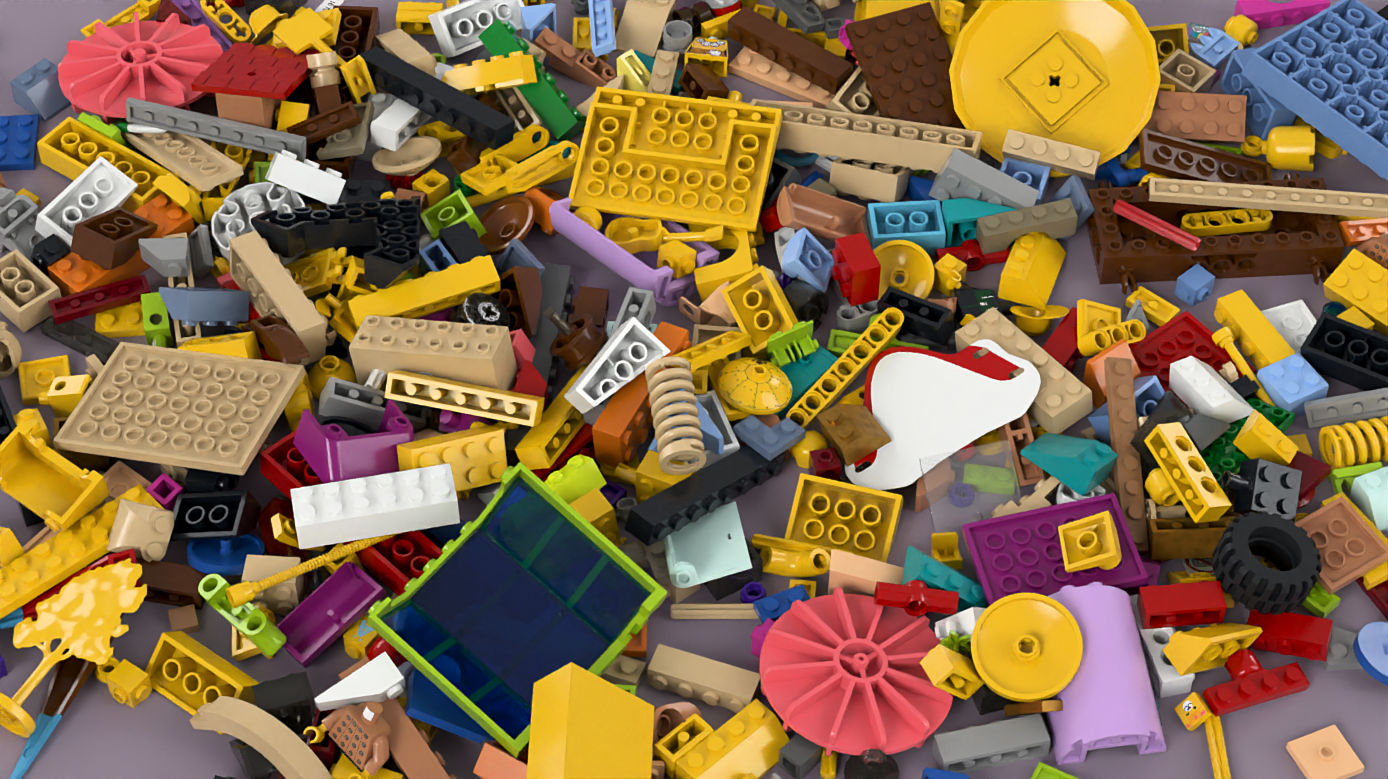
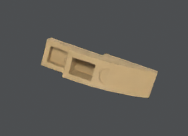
M1053 476L1048 480L1044 477L1034 487L1036 491L1031 496L1028 494L1024 495L1017 504L1012 500L1005 506L1001 503L991 513L992 518L1051 506L1052 504L1047 499L1057 491L1061 481Z

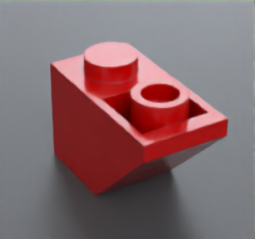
M525 360L522 369H518L516 372L515 388H510V391L545 398L543 414L548 403V385L529 360Z

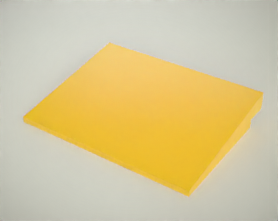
M597 86L594 100L590 103L569 193V198L572 199L570 208L578 209L582 206H591L598 212L712 227L724 225V228L756 232L782 123V109Z

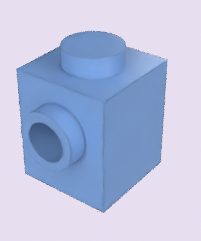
M1196 264L1177 278L1174 294L1180 300L1194 307L1199 302L1206 301L1210 294H1212L1215 276Z

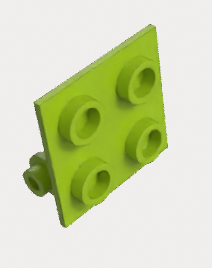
M813 320L807 323L801 321L785 333L780 331L771 335L769 340H767V359L771 358V363L782 368L791 363L790 359L792 362L796 361L791 348H794L799 359L802 358L801 351L804 357L815 353L816 349L819 348V344L816 339L811 340L813 338Z

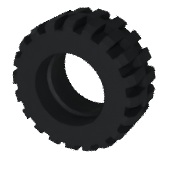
M1259 511L1257 514L1255 512L1245 513L1233 519L1232 523H1229L1212 554V568L1215 571L1216 580L1222 584V590L1226 594L1229 593L1232 596V600L1237 604L1240 602L1245 605L1244 608L1251 611L1256 609L1261 614L1272 612V615L1283 614V612H1291L1296 607L1301 606L1320 577L1322 563L1319 550L1315 549L1316 543L1312 537L1309 538L1307 536L1306 530L1294 525L1295 522L1291 519L1285 520L1281 518L1282 515L1276 513L1270 515L1266 511ZM1253 555H1258L1268 559L1273 564H1275L1280 571L1266 567L1265 565L1260 563Z

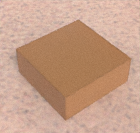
M194 604L167 610L172 632L183 631L186 634L200 631Z

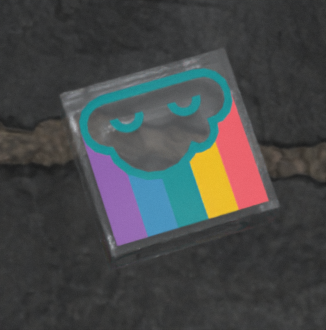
M1190 22L1187 28L1188 43L1201 44L1200 35L1210 37L1209 26Z

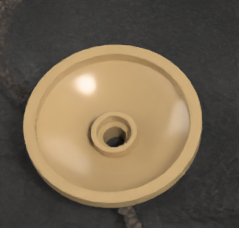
M430 136L410 137L396 152L381 148L372 157V164L376 170L384 174L414 176L437 159L442 150L441 143L437 138Z

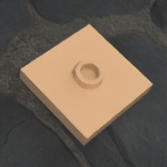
M1335 724L1290 741L1286 745L1287 751L1306 779H1347L1363 773L1365 768Z

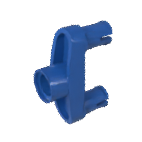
M1129 145L1126 151L1119 155L1131 153V146ZM1114 157L1098 166L1094 181L1105 178L1108 182L1111 181L1114 188L1128 187L1130 184L1140 182L1143 176L1148 173L1146 170H1142L1141 167L1125 171L1121 169Z

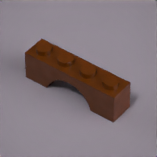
M485 92L474 97V99L500 113L502 112ZM466 135L451 144L446 159L460 173H463L478 165L481 152L489 147Z

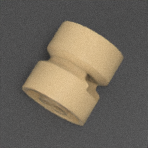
M336 51L306 55L308 68L312 70V73L309 75L311 88L337 83L341 84L340 72L335 69V66L338 64Z

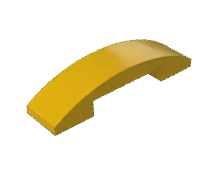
M137 0V3L105 23L97 19L80 31L87 38L96 33L95 23L97 22L103 23L108 28L134 22V12H138L140 21H148L163 6L166 0Z

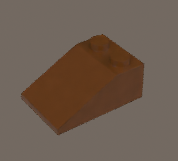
M117 206L76 224L70 251L78 254L84 260H90L99 264L103 269L112 270L125 264L139 249V239H148L157 230L158 225Z
M514 266L499 276L501 291L489 294L487 298L494 325L506 326L509 332L522 329L527 338L530 339L536 335L543 289L537 268Z

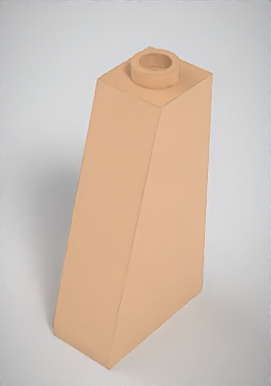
M832 549L828 595L833 594L835 587H841L844 594L874 597L877 581L902 584L904 568Z

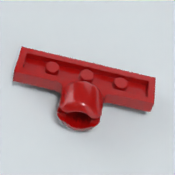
M1241 649L1231 654L1227 662L1224 663V667L1233 681L1206 688L1202 695L1215 717L1307 690L1310 683L1297 662L1265 670L1253 651Z

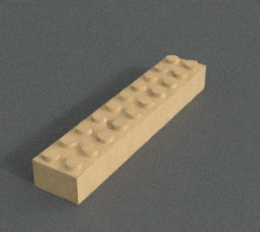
M752 99L750 103L752 106L782 109V123L775 150L790 149L796 153L810 152L822 157L838 156L843 160L858 159L870 164L876 162L885 163L890 167L906 166L912 170H932L937 174L954 148L978 160L980 158L983 133L980 131Z

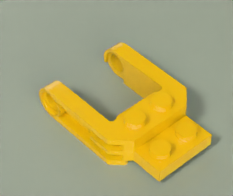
M532 124L515 133L513 141L496 150L487 148L482 151L479 157L480 163L461 173L460 177L462 183L485 196L496 193L499 188L507 193L526 191L576 163L579 147L573 142L565 140L517 164L522 159L543 149L549 142L548 130L538 124ZM540 131L541 137L539 141L533 143L532 137L534 133ZM570 147L571 153L569 157L563 159L562 153L564 149Z

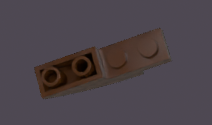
M273 314L252 320L249 324L242 326L243 332L255 331L257 342L264 345L266 355L286 364H299L302 362L301 359L310 357L309 351L297 334L283 320Z

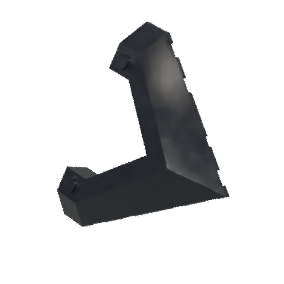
M411 196V199L402 200L390 198L368 202L326 205L325 210L312 211L311 206L292 208V213L278 214L277 210H270L251 218V224L261 238L267 240L270 250L284 258H292L305 249L375 245L376 249L364 254L365 282L375 285L379 289L389 288L390 285L401 280L419 264L421 196Z

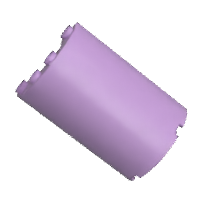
M569 197L553 202L550 206L551 224L557 232L635 287L653 291L655 301L666 307L678 305L681 296L688 299L698 290L694 273L676 279L672 276L674 270L667 265L661 268L656 267L659 250L630 254L605 237L606 228L611 221L620 217L635 216L599 212L602 217V226L598 232L569 211L572 201ZM635 217V218L643 219V220L651 219V218ZM661 220L662 227H665L669 233L689 232L674 221ZM704 241L682 242L697 251L695 269L716 264L720 252Z
M1093 582L1087 586L1080 587L1067 585L1062 587L1059 592L1047 596L1062 604L1072 614L1079 626L1083 643L1082 660L1074 679L1061 692L1045 699L1060 700L1063 704V711L1045 712L1057 765L1084 762L1087 750L1137 744L1139 755L1165 752L1167 749L1130 596L1124 590L1102 585L1101 582Z

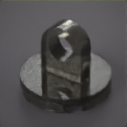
M867 749L862 751L859 756H850L845 763L843 778L899 779L900 773L898 765L892 756L886 755L878 749Z

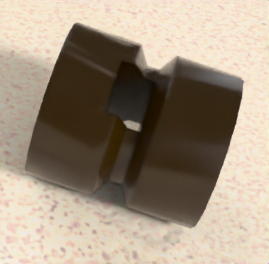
M704 1L692 4L690 8L683 7L674 10L672 14L673 21L682 20L691 25L692 35L696 33V30L701 32V23L713 19L709 6Z

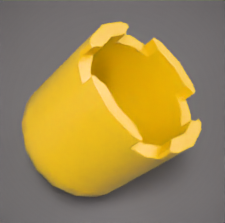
M1312 125L1276 126L1268 133L1267 140H1262L1261 154H1266L1267 162L1271 164L1272 168L1313 172L1315 127Z

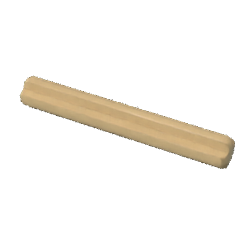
M753 603L671 604L672 619H759L754 610Z

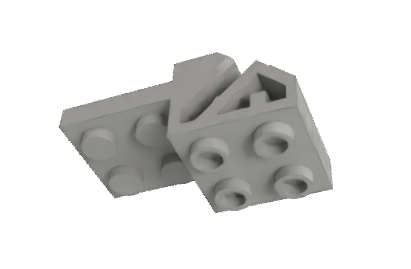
M3 187L0 188V253L2 254L6 249H9L11 252L17 249L34 264L31 259L34 245L46 239L35 230L39 206L26 195L16 196L12 189Z

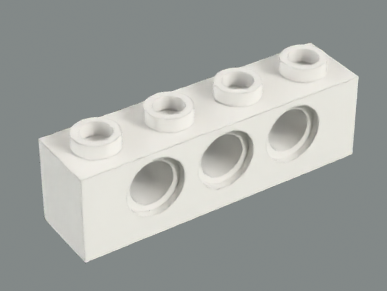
M1138 594L1130 596L1148 673L1158 697L1164 698L1190 692L1192 682L1195 680V673L1180 676L1162 651L1170 642L1169 638L1176 633L1175 627L1143 629L1137 607Z

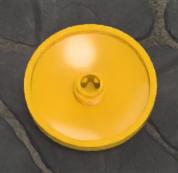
M1017 593L997 600L981 614L973 629L971 654L978 675L992 691L1010 700L1034 702L1053 697L1065 689L1074 679L1082 660V636L1076 620L1062 604L1041 594Z

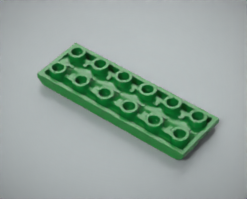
M1250 397L1246 401L1282 433L1292 425L1295 419L1294 413L1267 404L1259 399ZM1249 416L1229 423L1231 427L1199 452L1224 493L1230 489L1221 485V476L1224 471L1229 470L1239 474L1241 461L1251 460L1233 444Z

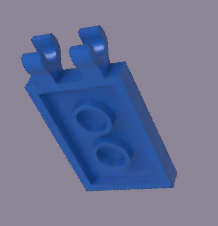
M418 669L413 670L409 680L405 715L479 744L484 739L488 741L496 740ZM453 684L467 698L476 693ZM485 697L478 702L476 706L507 733V725L502 723V717L508 716L509 706L504 703L489 704V697Z

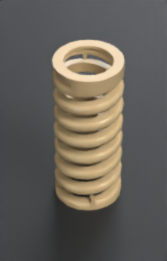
M670 356L657 359L646 367L645 376L650 395L649 402L652 407L651 414L654 418L653 427L659 453V465L661 470L667 474H690L701 469L706 463L705 447L701 442L703 435L699 430L701 423L697 418L699 411L695 406L697 403L694 395L695 387L691 383L693 380L691 364L681 357ZM679 365L683 368L666 369L665 366ZM659 369H663V371L655 374ZM666 391H675V392H670V393H668V394H664V392H666ZM688 412L687 415H677V414H682V413ZM686 424H691L690 426L670 429V427L672 426H682ZM693 436L692 438L681 439L677 441L672 440L674 438ZM698 458L696 462L688 463V461ZM669 460L676 462H686L685 465H677L670 463Z

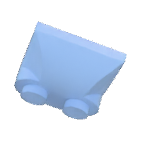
M804 227L798 230L788 241L782 259V270L789 277L797 278L800 276L819 292H826L831 276V267L834 265L833 256Z

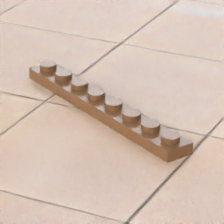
M1107 357L1104 360L1111 450L1119 455L1113 466L1115 495L1138 553L1146 554L1149 548L1132 361L1127 358Z

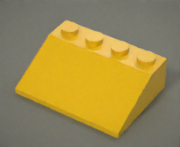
M800 473L784 539L850 551L855 555L887 563L904 503L903 496Z

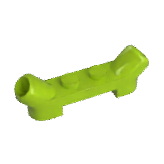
M210 574L204 577L199 583L198 592L205 599V602L255 644L266 656H273L286 643V636L257 607L255 608L250 602L237 608L231 606L226 594V588L231 585L218 574Z

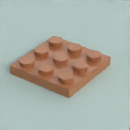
M1342 496L1294 524L1306 530L1307 536L1309 538L1312 537L1316 543L1315 549L1319 550L1322 570L1317 581L1329 595L1388 561V547Z

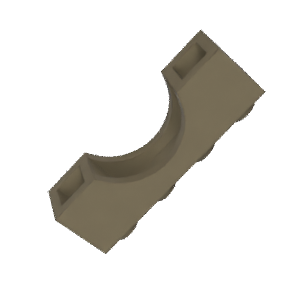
M1070 198L985 216L977 218L976 238L984 255L1006 250L1012 241L1030 232H1044L1050 235L1052 239L1075 235L1077 214Z

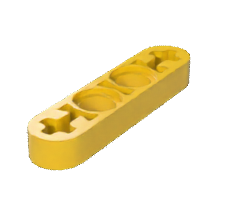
M1250 208L1190 213L1183 216L1180 229L1196 237L1265 231L1271 226L1273 214L1270 210ZM1241 219L1244 223L1237 224L1232 220ZM1210 221H1217V222H1219L1221 225H1219V226H1214V225H1211L1209 222H1210Z

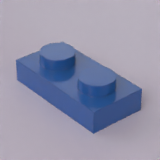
M802 584L754 601L753 606L763 624L768 618L775 622L791 608V604L794 601L800 600L804 602L809 600L810 597Z

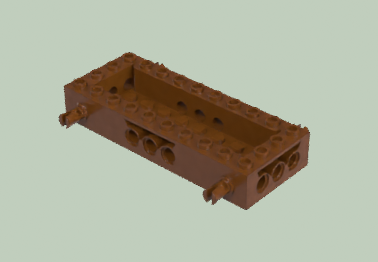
M1289 172L1284 176V180L1222 182L1327 190L1324 178L1299 179L1297 172H1295L1294 179ZM1104 181L1099 183L1098 188L1088 189V197L1095 211L1085 221L1100 285L1121 284L1124 294L1127 293L1128 286L1131 293L1138 291L1136 283L1177 281L1179 276L1196 264L1214 275L1215 279L1313 274L1314 283L1318 285L1319 279L1324 283L1329 277L1328 273H1333L1340 265L1345 247L1336 217L1333 214L1270 210L1273 214V219L1269 229L1265 231L1198 237L1201 239L1200 247L1197 251H1191L1114 213V204L1118 199H1121L1180 228L1181 220L1186 214L1246 208L1149 201V186L1113 188L1114 186L1111 181H1109L1108 188H1106ZM1241 219L1232 220L1237 224L1244 223ZM1210 221V222H1209L1211 225H1214V226H1219V225H1221V224H1220L1219 222H1217V221Z

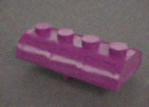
M345 562L276 625L286 636V643L282 647L306 669L345 631L357 622L376 601L382 599L386 592L356 564Z

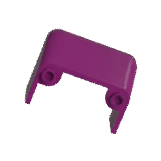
M388 400L377 431L378 433L348 436L339 425L329 424L320 426L308 409L303 410L293 444L322 483L325 484L399 472L397 445L414 441L412 424L395 402Z

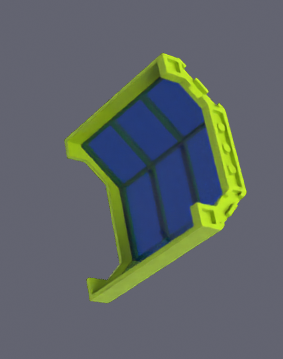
M521 462L514 468L509 466L500 477L502 481L499 491L474 522L470 520L460 530L462 535L456 541L451 539L442 548L441 552L443 554L437 560L432 558L424 566V573L418 579L414 577L404 587L405 593L394 600H391L389 597L383 602L378 600L368 610L370 615L368 616L367 623L515 758H518L526 748L529 749L534 683L570 662L600 677L627 648V644L633 638L630 634L633 633L636 636L649 620V616L659 608L668 593Z

